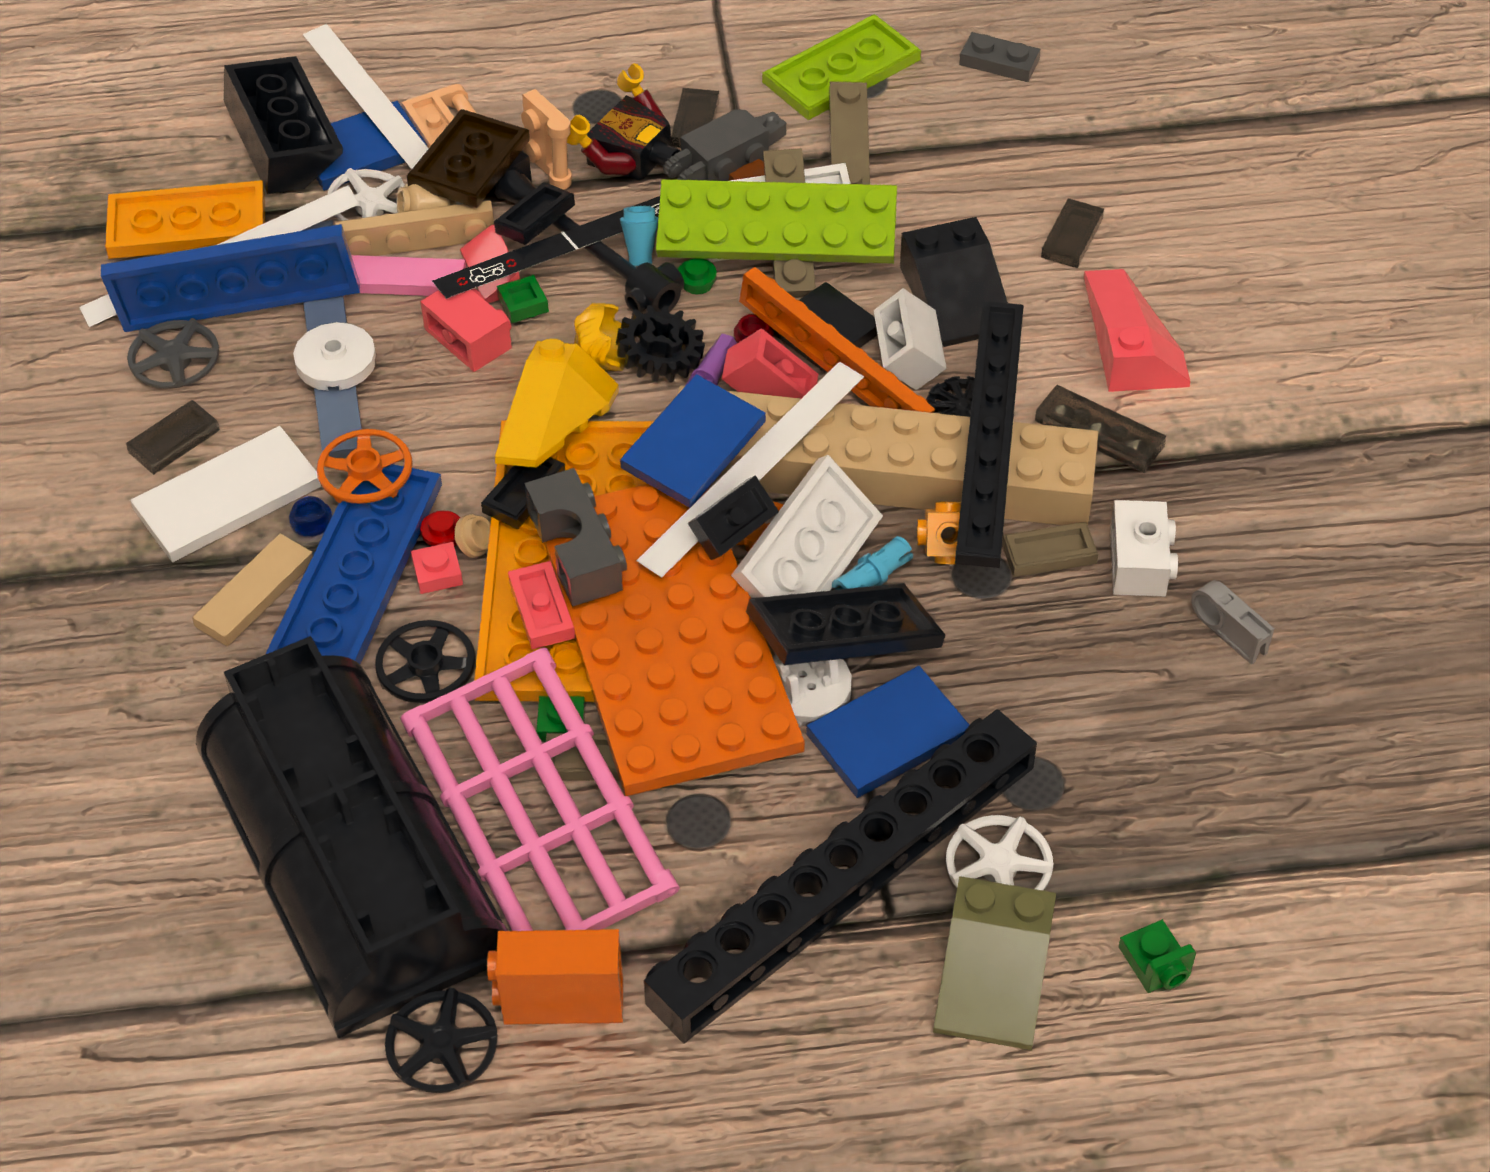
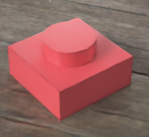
M453 542L411 551L420 594L463 585L462 574Z

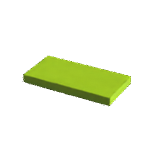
M873 14L762 72V83L804 118L810 120L829 110L830 82L867 83L868 89L920 61L921 50L881 18Z

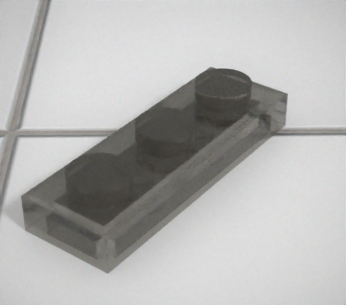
M1059 385L1053 388L1036 409L1035 421L1042 425L1098 431L1097 451L1143 473L1146 472L1165 447L1166 435Z

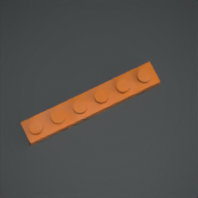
M753 267L743 275L739 302L827 372L837 363L841 362L863 375L864 378L851 391L869 406L934 413L935 408L924 397L917 395L899 381L892 372L884 369L870 358L863 349L856 347L831 324L826 323L809 310L802 301L795 299L780 287L774 279L766 276L756 267Z

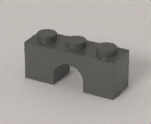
M575 468L524 483L528 513L542 543L562 537L573 539L554 546L557 575L572 607L622 591V572L627 570L626 559L619 545L613 546L610 541L611 530L606 516L603 513L597 515L594 509L596 501L590 484L588 482L581 483Z

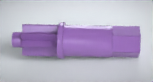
M722 333L716 339L698 368L692 372L686 385L697 374L718 386V380L723 374L727 349L737 344L733 336Z

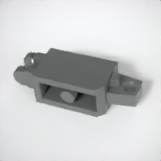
M734 109L681 136V151L668 158L665 165H663L664 173L670 179L677 177L678 180L728 181L729 174L757 159L763 161V151H768L769 146L786 135L787 123L773 111L759 117H753L747 110Z

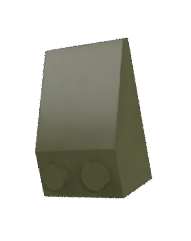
M959 876L933 1033L1032 1051L1056 893Z

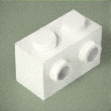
M902 288L874 310L884 369L892 372L899 381H903L915 390H918L947 369L935 309Z

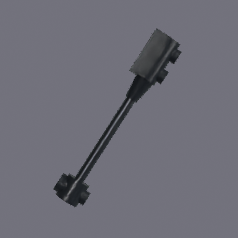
M521 151L489 193H492L500 200H508L516 204L536 189L532 184L529 156ZM565 214L552 223L562 232L580 226ZM602 241L583 247L627 280L625 285V302L631 311L637 309L643 312L645 309L647 310L648 305H651L656 312H661L665 305L668 306L670 312L678 303L681 290L684 288V280L679 270L673 264L665 262L656 268L651 263L646 262L635 267Z

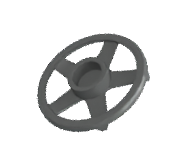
M191 318L189 321H166L146 330H139L138 336L132 342L128 351V365L132 374L149 386L164 389L179 388L200 380L212 370L219 356V344L214 333L204 325L199 324L194 318ZM170 329H182L172 340H165L155 335ZM196 331L209 340L212 348L188 346V342ZM144 342L156 350L155 354L136 363V354ZM191 358L210 359L203 370L185 379L184 369L190 364ZM160 365L163 370L170 372L173 382L154 381L145 377L142 373Z

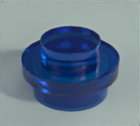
M313 496L304 497L296 501L289 515L290 526L298 535L305 537L317 536L325 532L332 518V512L330 507L320 498Z

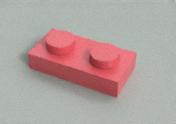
M551 561L508 571L509 584L531 649L575 639L574 626Z

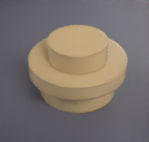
M473 514L461 517L455 526V541L460 550L471 558L482 556L487 552L490 522L482 516Z

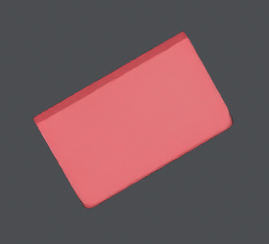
M493 224L464 245L460 252L468 268L508 253L509 250L502 236L495 233ZM519 272L476 288L486 302H495L499 300L497 286L518 280L520 275Z

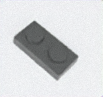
M971 32L960 53L959 65L1029 82L1040 60L1041 49L1027 46L1023 43L991 37L986 34Z

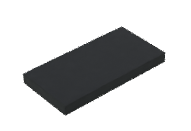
M905 583L749 599L746 613L783 665L941 648L945 639V633Z

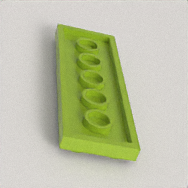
M661 179L656 243L657 257L779 261L798 259L816 262L894 264L897 185Z

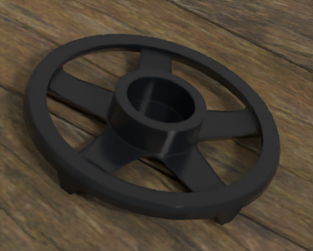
M437 620L416 621L393 631L379 647L375 659V670L382 689H385L391 695L401 700L413 703H428L464 686L472 676L474 669H476L475 650L468 636L454 625ZM437 627L429 641H420L412 645L400 638L401 634L412 629ZM449 631L458 636L464 643L467 657L444 656L442 654V648ZM390 645L407 659V663L393 673L386 675L383 669V658ZM464 669L455 682L440 690L439 671ZM418 676L426 693L408 692L398 688L395 684Z
M451 987L447 990L429 992L412 999L396 1014L391 1016L385 1037L386 1057L392 1071L407 1085L432 1093L454 1091L475 1081L488 1068L497 1048V1028L490 1011L476 998ZM442 1001L436 1021L433 1024L408 1018L416 1009L429 1003ZM462 1003L475 1010L482 1017L486 1026L457 1027L455 1025L457 1004ZM398 1029L420 1041V1047L402 1066L399 1065L396 1059L394 1049ZM481 1040H489L488 1049L483 1061L468 1075L460 1056L462 1046ZM432 1062L443 1064L454 1082L433 1085L417 1081L412 1078V1075L427 1063Z

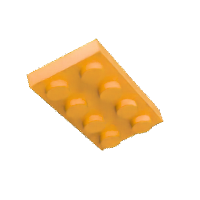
M263 180L108 194L105 244L108 258L167 254L214 246L264 224L265 189Z

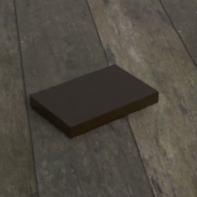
M461 109L408 173L407 184L408 186L417 184L431 194L478 208L530 141L529 130Z

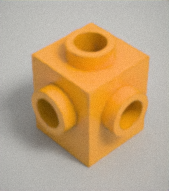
M935 502V509H925V519L917 520V545H925V553L927 556H934V563L955 564L961 502ZM945 528H955L954 534L950 538L941 537V533Z

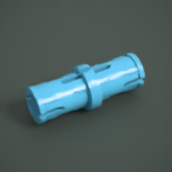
M896 536L872 555L867 553L859 558L858 564L853 569L832 581V587L837 588L835 590L884 584L888 580V575L913 559V553L910 552L912 550L911 546L904 538Z

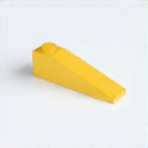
M559 339L537 341L526 360L497 447L495 464L537 468L565 446L564 438L573 431L583 432L588 428L589 418L593 415L602 417L610 410L619 392V384L578 344L564 343Z

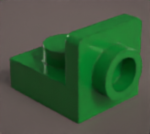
M1163 919L1120 937L1118 946L1147 993L1162 987L1173 989L1183 984L1191 975L1196 951L1191 944L1183 947L1179 945Z

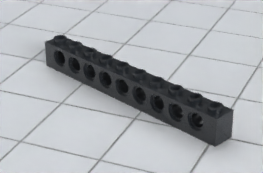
M996 709L984 719L978 718L967 727L964 735L951 745L946 743L940 746L932 755L931 760L918 770L911 769L906 772L895 788L884 796L877 795L871 799L863 812L849 823L844 821L837 825L830 833L828 839L814 850L809 848L803 851L796 858L792 867L780 876H771L764 881L757 893L743 904L737 903L731 906L724 913L719 923L707 932L701 931L692 936L684 946V949L669 961L663 960L653 966L648 972L646 979L643 980L645 1005L685 1044L953 833L962 823L964 824L1033 770L1037 742L999 709ZM940 786H949L952 788H942ZM907 812H915L918 815H910ZM880 838V839H883V840H885V841H883V842H876V841H872L871 839ZM846 865V866H849V867H851V868H849V869H839V868H837L836 866ZM804 892H811L816 895L812 897H804L799 894ZM767 920H777L781 923L776 925H767L763 922ZM731 948H740L744 950L743 952L738 954H732L727 952V950ZM697 976L708 979L701 983L689 981V979Z

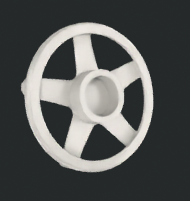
M349 168L344 174L336 178L329 187L328 194L336 191L345 182L350 181L357 192L354 195L359 202L355 209L362 215V218L383 215L385 211L394 214L398 213L397 203L388 200L387 196L396 188L405 187V184L399 175L395 177L378 170H353ZM361 178H377L386 181V183L372 188ZM340 213L335 215L339 221L348 220Z
M990 815L974 819L966 824L962 823L950 840L946 852L947 871L956 888L959 876L973 879L984 876L991 882L1014 885L1013 878L1017 871L1043 874L1042 879L1034 889L1044 891L1052 876L1054 863L1049 844L1042 834L1028 824L1021 816L1014 818L1003 815ZM992 825L1009 827L998 843L990 842L974 830ZM1023 833L1035 841L1042 852L1044 861L1022 856L1016 852ZM964 839L978 852L980 858L956 872L954 856L958 845Z

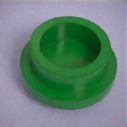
M689 259L678 267L684 280L683 289L690 294L698 295L708 292L717 278L716 267L705 259Z

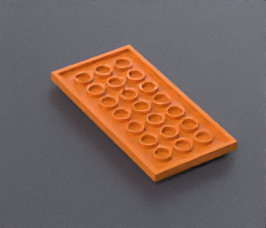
M649 484L594 496L596 501L594 509L597 515L603 513L606 516L611 530L610 541L613 546L619 545L626 559L627 570L622 572V591L573 607L557 575L554 546L573 539L562 537L544 542L574 626L577 648L625 796L804 752L805 741L767 641L746 613L750 599L749 593L731 576L738 567L732 549L722 556L711 560L698 541L662 578L636 561L689 507Z

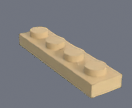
M491 200L482 201L478 208L459 204L337 221L335 224H342L351 255L380 256L468 243L486 228L493 225L494 217Z

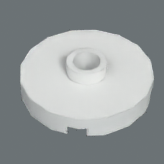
M335 322L320 325L306 332L297 341L293 355L297 374L305 384L318 390L329 391L328 387L339 386V390H343L363 382L374 370L376 352L372 337L364 329L353 324Z

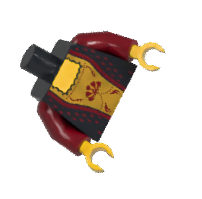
M633 63L628 68V74L632 79L622 70L618 76L617 85L624 92H632L634 97L631 98L626 95L591 130L590 123L585 117L575 115L570 121V135L567 137V143L570 145L580 144L582 146L581 152L587 158V164L596 167L601 173L605 175H623L640 180L644 179L657 165L664 167L663 165H665L668 158L673 157L680 150L671 146L670 124L648 89H642L640 82L643 80L644 71L638 64Z

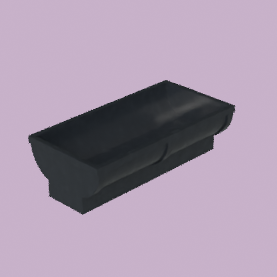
M309 636L224 671L230 693L221 698L201 721L196 735L197 750L337 1037H343L399 1011L405 1004L420 995L444 990L487 970L488 951H497L498 931H508V929L503 924L363 667L358 662L347 657L335 655L322 656L312 637Z

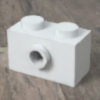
M1114 500L1110 524L1113 595L1166 597L1169 579H1176L1178 572L1177 553H1170V545L1173 546L1175 543L1176 525L1175 520L1168 519L1167 502Z

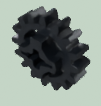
M648 305L645 314L635 309L632 311L631 319L626 317L622 319L621 328H618L616 345H618L617 356L625 358L624 367L626 369L637 367V377L639 378L648 373L652 374V382L657 383L659 376H665L669 383L674 382L675 374L678 373L681 377L687 378L690 369L698 368L705 347V343L702 342L704 332L703 330H695V319L684 321V312L681 310L673 315L669 313L668 306L664 305L661 312H656L651 305ZM636 337L639 338V342H638V343H636V341H635V338H636ZM683 344L685 345V348H686L684 351L682 350V345H683Z

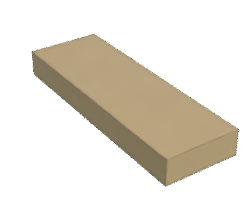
M280 533L192 617L194 626L228 647L306 571L313 557V552Z

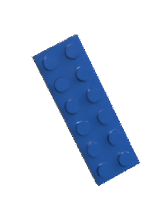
M342 224L101 264V278L124 332L148 329L166 321H189L191 318L201 320L360 293V281Z
M392 464L383 468L382 473L394 483L402 473L404 466ZM412 468L408 481L398 490L397 496L394 498L389 496L380 501L363 504L344 501L338 504L266 654L311 636L322 656H343L361 664L410 557L411 551L420 535L421 523L429 515L441 489V474ZM363 481L350 494H370L378 492L380 489L369 481Z

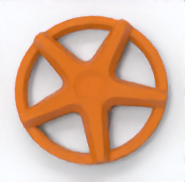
M376 429L356 430L339 436L326 446L318 459L317 476L323 489L334 497L338 503L342 501L357 504L372 503L389 496L392 498L397 496L398 490L405 485L411 475L413 467L412 455L407 445L400 438L389 432ZM370 436L389 439L400 449L380 455L377 450L372 448ZM357 437V449L351 451L347 458L329 456V453L337 445ZM405 459L402 473L392 483L382 473V469ZM324 467L348 472V477L339 489L335 488L327 480ZM363 481H369L380 489V491L370 494H350Z

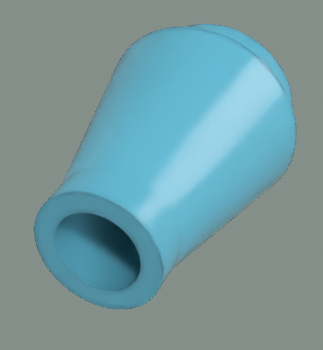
M650 206L624 208V217L620 218L629 255V262L634 266H639L646 262L652 264V253L658 228V217L655 216V208Z

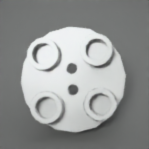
M777 655L773 657L799 727L806 726L810 722L850 702L852 675L843 659L783 665Z

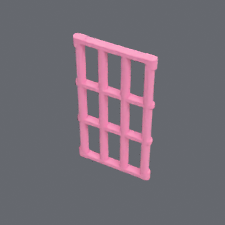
M540 648L433 701L405 712L400 717V720L408 735L414 737L442 792L440 799L445 807L450 808L480 867L478 874L482 881H487L512 931H533L504 874L531 861L565 930H600L656 902L659 903L673 896L680 890V887L671 871L663 867L632 811L634 807L632 800L629 796H624L592 738L594 732L591 726L584 724L555 671L556 663L547 648ZM532 671L536 672L568 731L546 743H542L510 684L511 681ZM492 690L495 692L526 751L502 764L469 704V701ZM450 710L453 711L484 771L458 784L427 721ZM575 746L607 802V805L584 816L580 814L551 760L552 757ZM532 767L536 769L565 824L541 837L538 836L509 778ZM490 787L493 788L522 844L521 847L496 858L466 800ZM614 819L618 822L652 887L627 899L590 832ZM571 840L576 844L609 908L585 920L580 916L547 853Z

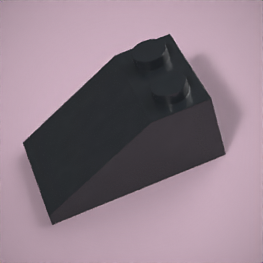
M977 217L902 233L900 269L912 294L936 310L942 347L979 339L983 301L1008 302L990 242Z

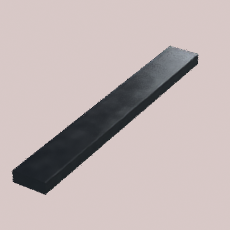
M983 301L955 564L1000 568L1024 309L1022 304Z

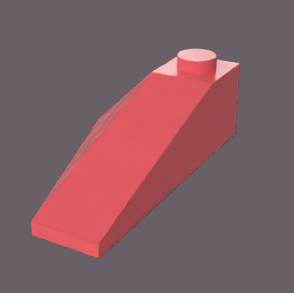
M1125 270L1084 271V280L1108 391L1190 387L1191 381L1182 349Z

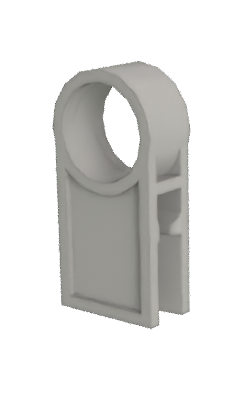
M1213 580L1193 593L1191 603L1198 618L1251 665L1255 663L1259 652L1264 656L1268 653L1275 628L1235 595L1226 585L1220 581Z

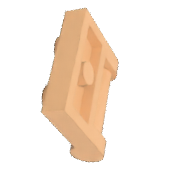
M453 84L402 102L404 111L426 142L428 148H430L454 118L447 106L455 108L458 112L464 109L476 113L469 103L468 93L462 85Z
M536 89L522 94L523 112L521 113V119L524 128L529 130L530 141L523 148V151L529 156L531 163H535L549 176V184L564 190L572 184V173L567 163V137L570 135V120Z

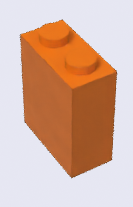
M619 929L498 931L497 951H488L487 974L488 981H492L493 1006H501L504 1025L623 1023L624 977Z

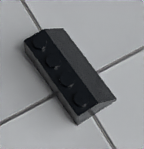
M297 56L224 65V103L260 179L263 180L267 194L305 189L343 154V147Z

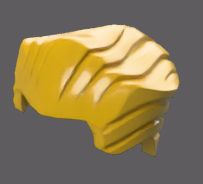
M592 303L574 320L576 332L574 344H578L603 370L623 371L625 358L617 356L618 345H616L618 328H621L622 324L615 320L619 307L609 303Z

